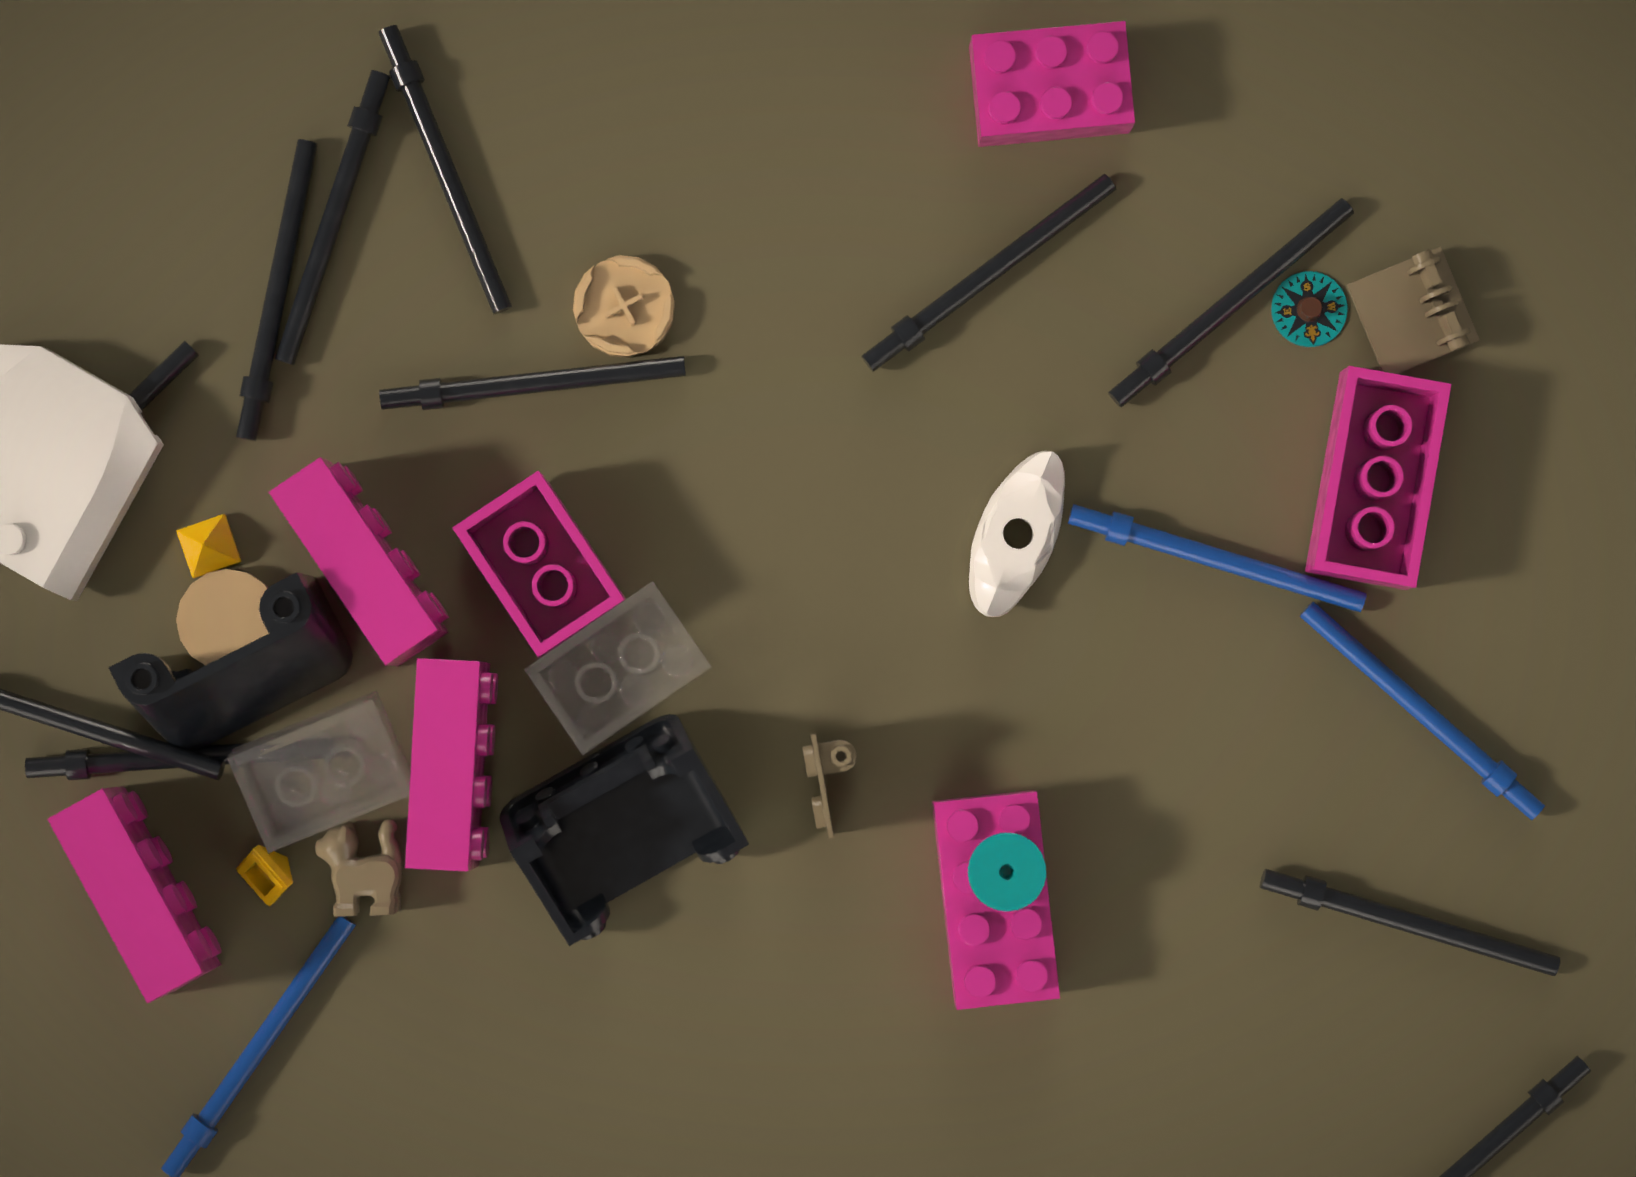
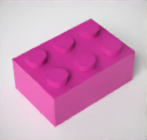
M1126 21L975 34L971 36L969 52L978 147L1129 134L1135 124Z
M539 470L452 527L539 658L546 657L628 602L546 477Z

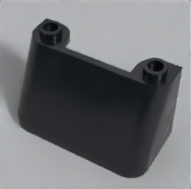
M296 572L265 590L260 599L259 612L269 634L194 672L191 669L171 671L162 658L148 653L132 655L108 668L126 700L168 743L193 751L208 746L339 680L347 674L351 667L353 653L317 578Z
M674 714L663 715L647 722L518 795L502 809L499 817L511 855L569 946L580 940L592 939L604 930L606 921L610 916L608 902L694 853H697L703 862L722 864L733 859L740 849L749 845L742 828L679 717Z

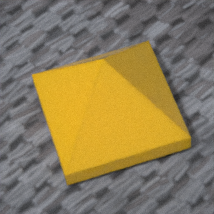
M226 514L176 530L193 579L242 562Z
M257 845L236 868L240 876L269 907L293 883L288 857L262 845Z

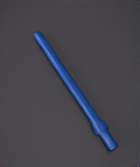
M1075 504L1072 505L1067 524L1104 534L1106 541L1122 546L1130 542L1353 611L1361 612L1366 600V593L1134 523V517L1113 511L1112 515H1108Z
M1312 601L1299 617L1483 778L1481 784L1496 797L1502 794L1530 820H1533L1543 810L1545 805L1515 779L1517 773L1502 760L1496 763L1315 602Z
M346 916L335 919L199 1115L192 1114L181 1130L184 1136L161 1167L166 1174L171 1177H180L201 1147H208L218 1132L215 1126L355 928L356 924Z

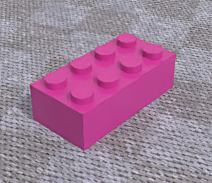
M1348 366L1340 371L1305 572L1402 590L1416 588L1452 384L1355 366Z
M319 457L270 490L269 494L383 663L388 666L399 667L449 633L442 623L449 616L432 592L430 594L426 590L421 592L414 579L420 576V573L404 550L400 551L397 547L392 549L385 538L392 532L377 509H371L368 504L363 506L356 495L361 493L363 488L347 466L343 467L339 461L333 464Z
M417 658L405 868L470 871L479 867V860L488 857L490 831L489 827H481L482 808L490 807L492 799V776H484L485 756L494 754L495 725L487 724L488 704H496L498 694V674L490 673V663Z
M125 786L102 788L49 817L47 820L147 1003H150L221 966L217 955L222 953V950L212 930L208 926L201 928L192 911L197 908V903L189 887L184 881L177 883L167 866L173 862L167 846L159 836L152 838L143 821L148 818V813L140 797L135 791L128 793Z
M1029 790L932 801L953 997L956 1009L1060 999L1047 876L1039 896L1028 906L1015 911H999L982 903L974 894L968 879V865L973 851L983 840L995 834L1015 833L1031 840L1044 857L1037 791Z

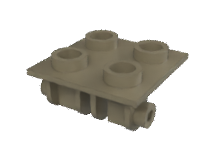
M1441 247L1423 251L1412 256L1409 260L1346 285L1383 372L1399 374L1480 341Z
M815 733L811 734L812 745L802 747L807 777L818 776L821 795L811 798L816 828L827 827L828 837L834 838L823 775L851 769L856 762L857 753L853 745L845 740L818 743Z

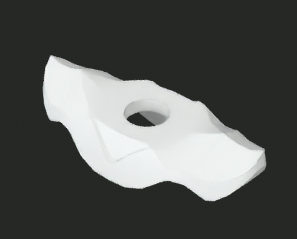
M1053 451L1037 452L1018 464L993 493L979 521L971 548L969 591L974 606L985 616L1000 617L1008 613L1042 573L1054 549L1063 513L1065 471L1061 459ZM1012 519H1023L1032 528V540L1024 548H1012L1004 540V527Z

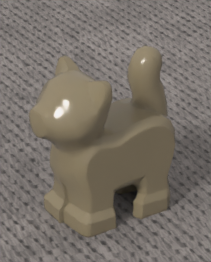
M391 819L384 820L379 827L378 838L382 847L381 854L366 857L357 856L359 840L355 826L351 821L342 826L330 828L323 838L316 841L315 851L317 856L324 859L331 867V880L336 894V903L333 906L334 917L357 916V913H360V896H372L375 902L370 906V916L393 915L401 912L399 886L403 872L400 846L395 838V831L397 829L395 821Z

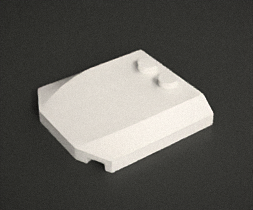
M0 344V563L51 592L69 600L78 601L164 444L158 435H154L141 415L142 410L133 397L50 349L41 346Z

